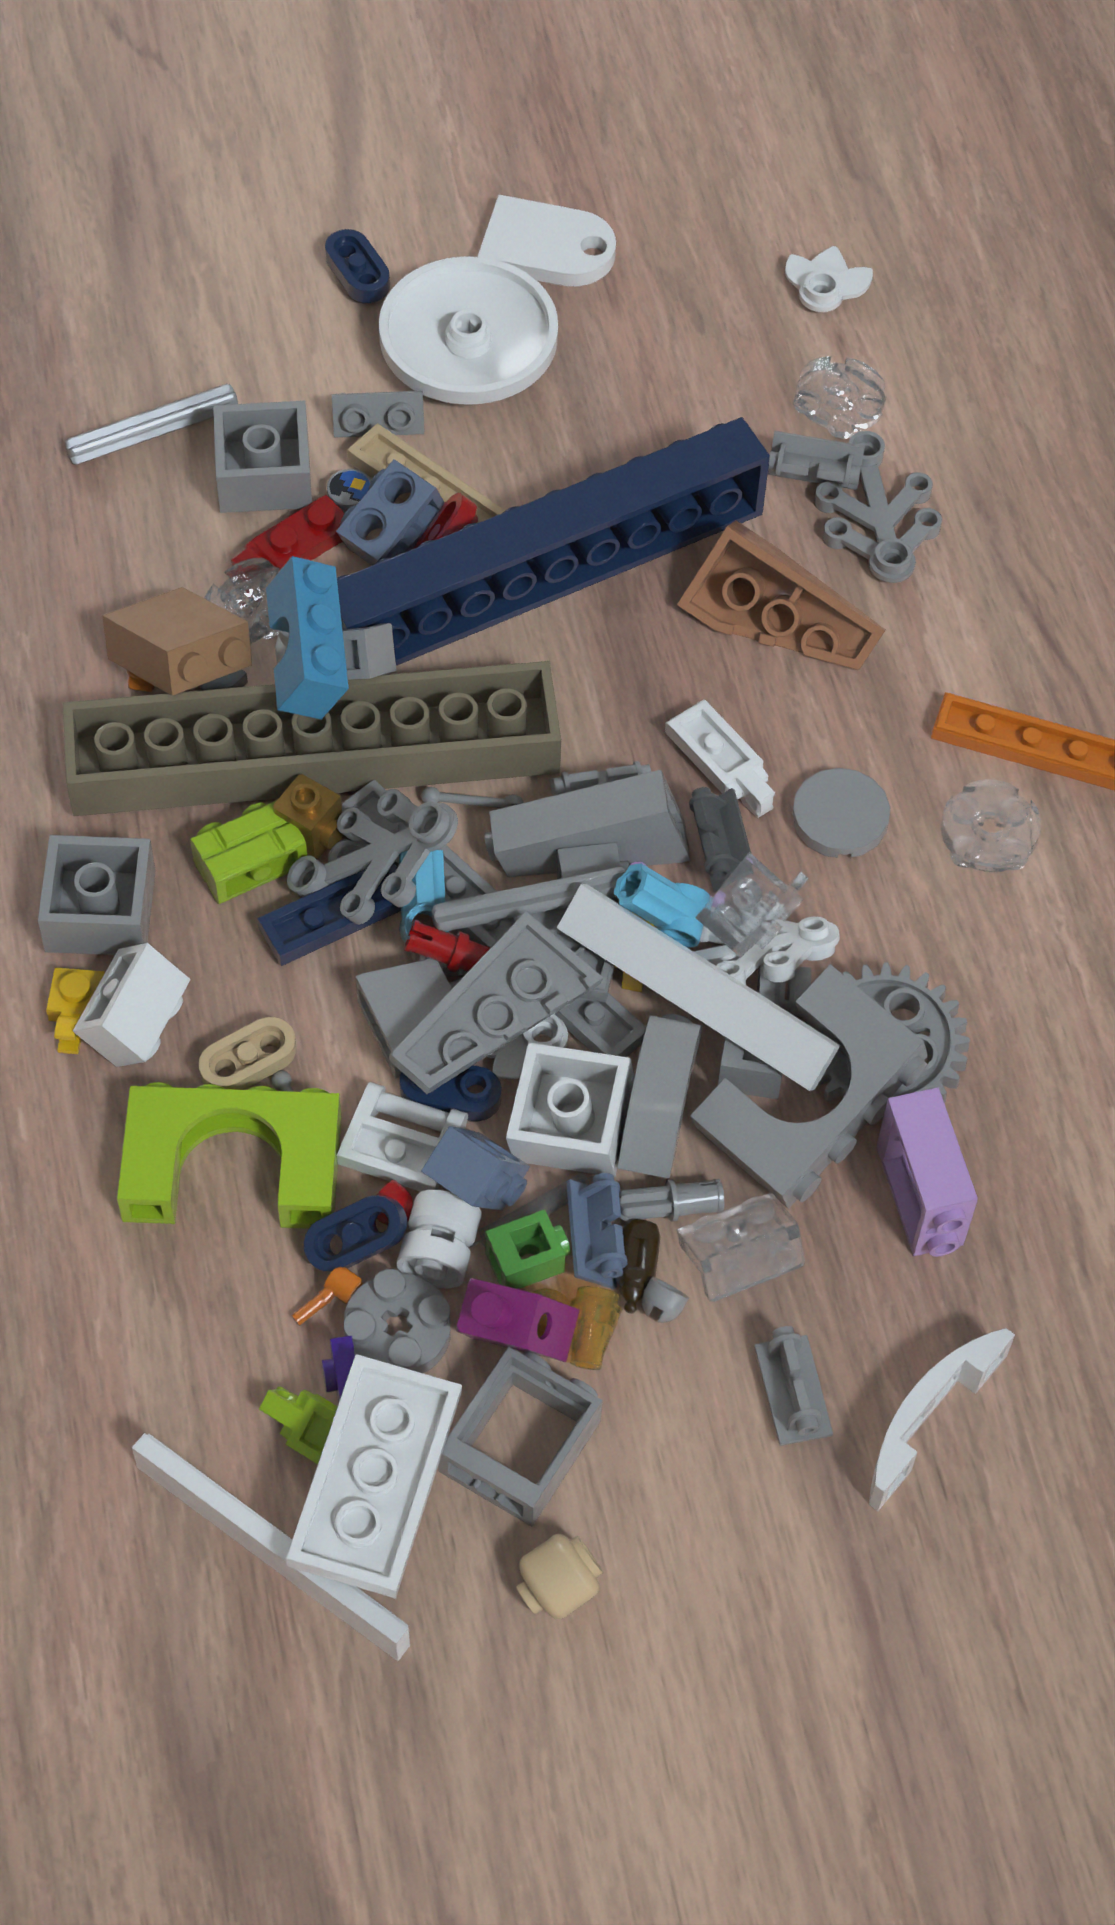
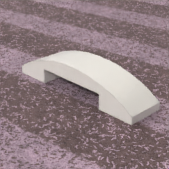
M1007 1328L983 1335L959 1347L930 1369L907 1395L887 1430L874 1470L869 1505L876 1511L881 1509L912 1470L917 1451L907 1444L908 1440L958 1381L976 1394L1007 1357L1015 1336L1014 1333Z

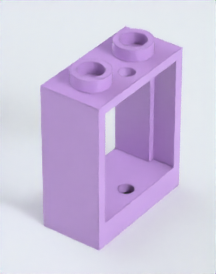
M938 1087L888 1098L877 1149L913 1256L930 1253L931 1256L950 1254L964 1245L978 1198L940 1089Z

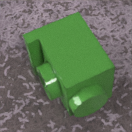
M545 1209L485 1231V1254L499 1285L521 1289L564 1273L565 1256L571 1253L569 1242L560 1224L552 1226ZM525 1254H534L531 1257L521 1260V1257Z

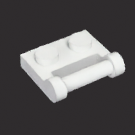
M369 1082L338 1150L337 1164L387 1181L396 1180L402 1186L420 1192L438 1190L440 1184L421 1172L449 1126L465 1129L468 1113L456 1109H451L450 1113L387 1093L385 1092V1086ZM381 1112L440 1131L441 1134L437 1138L376 1118L375 1116Z

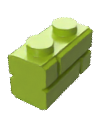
M276 801L267 805L265 803L253 804L245 809L240 817L224 824L219 822L210 823L201 828L195 837L190 838L195 866L203 880L207 883L217 904L226 902L288 874L290 868L298 859L307 856L306 842L300 830L275 815L273 805Z

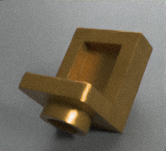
M303 774L297 776L273 805L275 815L300 830L306 842L307 856H313L318 860L327 848L331 850L343 837V834L337 829L338 818L343 812L341 796Z

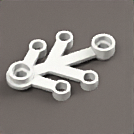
M747 902L741 904L736 910L737 925L740 930L719 926L718 916L715 913L707 912L700 942L710 941L723 944V946L693 952L745 985L746 979L763 962L764 974L767 980L785 982L795 976V970L804 960L817 961L832 956L835 952V946L840 940L838 927L828 922L825 918L813 916L795 923L767 916L766 906L762 903ZM761 931L764 933L772 934L774 936L765 937L748 932Z

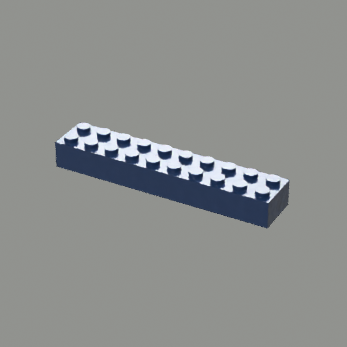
M740 417L725 424H717L708 431L686 440H677L668 447L646 456L635 457L626 464L604 473H595L586 480L564 489L553 490L544 497L522 506L508 508L502 514L482 522L468 524L460 531L440 539L426 541L417 548L393 558H384L375 565L353 574L337 577L342 629L366 628L377 624L390 623L392 625L396 666L720 533L735 520L744 523L763 515L770 455L744 418Z

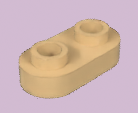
M265 1017L209 1045L199 1058V1072L203 1085L214 1084L225 1089L244 1090L287 1067L296 1055L294 1030L286 1021L280 1018ZM274 1045L279 1048L274 1053H265L264 1051H262L266 1046ZM231 1069L234 1071V1073L228 1077H221L217 1075L221 1070Z

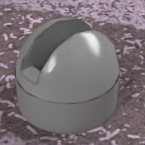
M652 1277L642 1295V1308L645 1314L649 1316L653 1307L656 1306L662 1310L658 1322L667 1323L679 1316L689 1297L670 1284Z

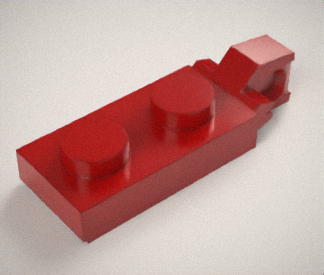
M325 494L249 541L244 546L245 550L231 559L233 577L245 588L265 575L269 578L276 576L292 556L310 561L314 560L343 542L336 531L340 527L345 513Z

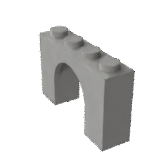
M831 964L795 1002L801 1018L817 1031L839 1044V1050L844 1053L851 1063V1081L846 1095L839 1105L827 1115L810 1122H786L766 1113L729 1080L724 1078L690 1115L700 1133L788 1209L797 1199L800 1202H804L815 1192L821 1183L822 1178L819 1175L832 1161L838 1164L844 1160L856 1145L857 1139L854 1138L855 1135L867 1122L871 1125L876 1124L884 1116L888 1098L902 1084L906 1087L912 1085L927 1066V1063L924 1061L928 1057L924 1041Z

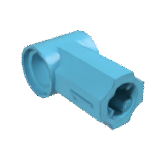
M443 850L431 851L412 879L416 885L415 896L410 903L401 907L402 919L399 931L404 943L410 938L408 934L415 915L427 914L432 917L433 906L445 902ZM408 851L399 854V865Z
M642 863L629 865L627 871L617 879L614 895L618 897L619 905L655 925L658 930L685 947L698 946L710 902L709 893L694 885L673 883Z

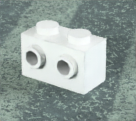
M148 943L118 949L73 1032L116 1067L144 1063L158 1050L161 1043L159 1037L168 1020L181 1008L183 1003L182 995L191 979Z

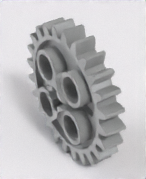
M888 963L883 964L881 974L876 976L873 975L867 964L863 965L862 978L856 980L847 971L843 972L844 976L890 1014L898 1009H907L916 1015L913 1019L899 1021L924 1041L929 1063L912 1085L906 1087L902 1084L891 1097L939 1087L945 1103L947 1092L944 1086L957 1089L960 1076L955 1071H965L967 1057L961 1053L968 1051L970 1043L969 1037L961 1035L966 1032L967 1019L961 1017L954 1018L958 1013V1000L943 1003L946 986L943 984L933 990H929V974L926 972L916 982L909 979L910 966L908 965L903 967L899 976L891 974V968ZM922 1031H927L930 1035L926 1036L919 1033ZM839 1049L817 1085L828 1083L824 1095V1100L827 1102L834 1100L838 1096L844 1098L851 1081V1063Z

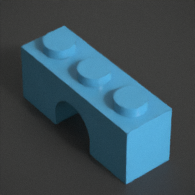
M292 556L266 587L269 626L271 629L289 633L285 654L274 668L277 710L322 719L349 689L336 567Z

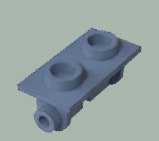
M610 1173L596 1174L593 1177V1183L590 1185L569 1179L566 1181L574 1277L615 1289L617 1288L616 1278L623 1274V1268L627 1265L622 1226L617 1224L611 1225L612 1221L621 1217L620 1184L614 1181V1176Z

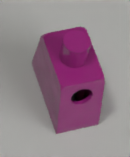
M470 1278L456 1332L475 1340L507 1348L509 1346L515 1350L527 1351L538 1356L566 1362L580 1310L542 1295ZM546 1313V1330L539 1338L537 1334L538 1322L541 1316Z

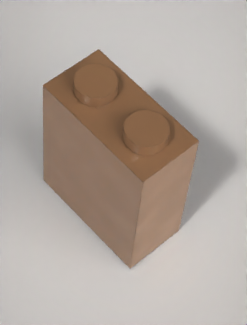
M184 587L102 615L108 659L172 696L252 666L248 621Z

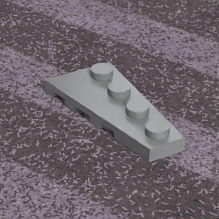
M526 911L391 1052L388 1060L428 1094L600 985L603 977Z

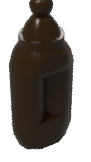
M639 1219L628 1220L622 1228L627 1265L623 1268V1274L616 1278L620 1286V1294H622L626 1301L624 1310L629 1314L637 1310L636 1303L642 1298L650 1279L656 1276L661 1238L657 1224Z

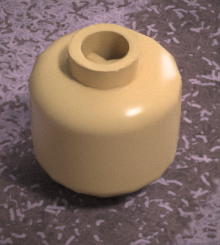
M556 1534L520 1560L519 1570L524 1581L517 1585L516 1588L535 1615L544 1609L551 1617L563 1619L598 1594L599 1582L597 1577L603 1571L578 1536L570 1540L562 1534Z

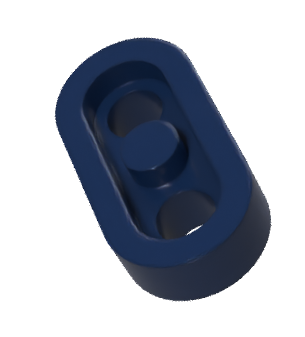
M342 229L332 233L325 242L326 262L350 297L362 303H373L383 299L390 290L389 269L366 236L352 229Z
M472 1065L428 1094L404 1073L401 1072L400 1094L402 1098L450 1113L451 1109L468 1113L467 1121L478 1122L489 1119L498 1111L501 1105L502 1088L500 1080L496 1074L484 1067ZM472 1085H480L484 1088L480 1093H471L467 1089Z
M373 1195L365 1197L312 1224L304 1238L305 1255L315 1268L322 1271L331 1272L339 1267L350 1268L395 1246L401 1241L407 1229L405 1210L398 1201L388 1196ZM381 1213H384L388 1218V1227L384 1232H380L376 1227V1219ZM335 1235L341 1238L343 1244L338 1254H334L330 1248V1242Z

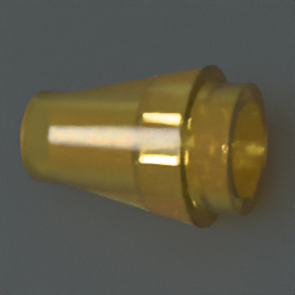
M581 1286L577 1288L576 1298L570 1299V1306L580 1310L571 1342V1365L588 1370H600L602 1368L603 1357L622 1313V1308L618 1306L619 1294L600 1287Z

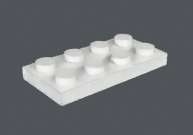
M358 1354L355 1355L286 1557V1566L396 1599L461 1396V1384Z

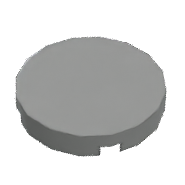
M834 768L819 771L803 782L795 794L792 814L794 818L793 824L797 835L809 848L816 852L838 858V854H851V857H857L874 849L887 833L891 807L885 791L874 779L857 770Z

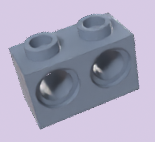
M393 459L386 469L379 471L370 483L369 491L361 501L346 511L336 532L350 551L373 566L384 558H393L412 550L445 502L436 487ZM411 493L405 502L394 504L400 495ZM382 529L378 537L366 540L367 535L371 531Z
M449 1126L421 1172L473 1207L503 1211L506 1205L512 1206L524 1192L527 1185V1180L524 1176L531 1166L480 1132Z

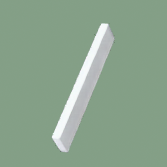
M581 884L557 926V929L809 1091L815 1090L840 1047L839 1044L588 884Z
M144 1433L133 1445L132 1450L138 1469L396 1661H399L410 1647L408 1624L355 1586L286 1566V1557L292 1542L290 1537L152 1435Z

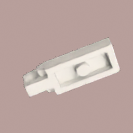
M706 700L700 701L665 723V733L721 793L731 788L735 789L737 800L741 799L743 805L757 818L773 809L774 806L772 804L775 792L766 783L768 781V774L763 769V760Z

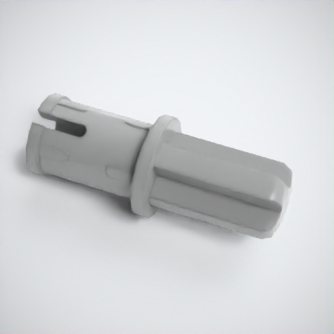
M672 1179L666 1180L665 1186L627 1189L619 1193L620 1218L625 1221L668 1216L669 1220L673 1222L678 1221L679 1216L714 1212L722 1213L725 1205L724 1190L720 1179L675 1184Z

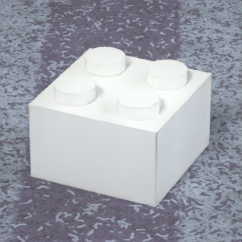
M528 1042L506 1135L511 1154L528 1164L590 1174L610 1173L616 1177L635 1078L631 1059Z

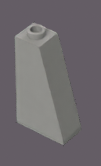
M662 770L489 811L492 831L485 832L487 851L492 861L498 860L507 877L557 873V849L616 842L620 861H628L629 865L634 862H643L648 866L690 861L684 818Z

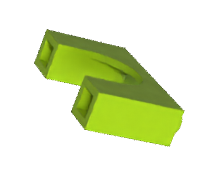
M160 1082L149 1083L145 1086H130L117 1196L122 1222L175 1224L180 1174L190 1152L198 1144L212 1136L228 1132H242L257 1136L267 1142L281 1159L278 1193L280 1227L309 1229L316 1221L335 1212L338 1172L337 1153L340 1145L342 1118L340 1094L329 1093L319 1088H307L301 1092L277 1091L267 1086H256L249 1090L225 1089L214 1084H205L197 1088H180Z

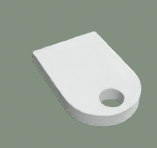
M498 195L478 257L495 259L513 265L525 271L537 281L562 286H583L600 280L611 270L615 261L616 238L610 225L593 213ZM596 248L603 251V253L600 255H588L583 251Z

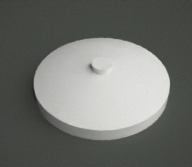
M484 257L446 258L415 269L391 289L380 311V347L391 371L411 389L423 391V395L448 403L466 405L491 403L511 397L525 390L545 373L554 358L557 348L558 316L554 303L547 291L525 271L508 263Z

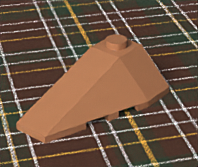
M737 520L726 527L677 606L715 631L759 641L758 643L772 647L779 646L804 653L805 656L856 670L862 667L886 631V629L776 546Z

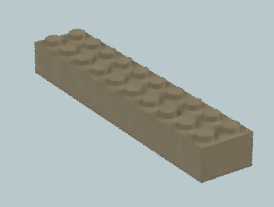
M550 661L389 674L370 679L348 680L349 689L322 719L277 710L275 684L181 692L173 696L167 693L63 702L66 784L73 817L280 798L297 776L301 774L335 793L359 791L372 780L377 781L384 789L559 774L561 735Z

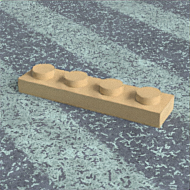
M378 423L347 449L348 462L372 479L379 471L386 469L392 460L395 459L436 487L444 502L452 495L461 493L476 503L477 511L475 515L478 516V523L502 514L505 511ZM404 493L399 497L406 501L411 493Z

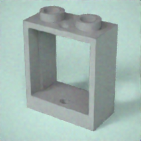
M508 1346L447 1437L439 1462V1472L533 1527L601 1422L603 1400L598 1398L596 1391L587 1383L576 1378H571L568 1381L551 1371L550 1365L540 1356L527 1351L522 1354ZM512 1385L576 1421L575 1426L537 1484L472 1447Z

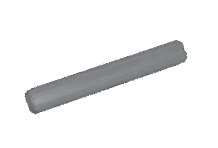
M224 384L73 436L65 441L67 455L73 464L78 465L213 418V405L238 404L236 393L230 384Z
M616 867L439 903L432 908L433 924L438 930L446 932L519 917L526 911L534 914L568 907L581 884H588L608 898L617 897L614 895L617 879L626 870L623 867Z

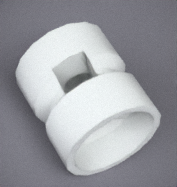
M426 1190L416 1195L408 1221L411 1231L404 1236L397 1259L399 1271L422 1277L437 1288L450 1289L459 1287L464 1282L470 1260V1250L468 1247L475 1242L482 1217L481 1209L471 1206L452 1192L444 1190Z

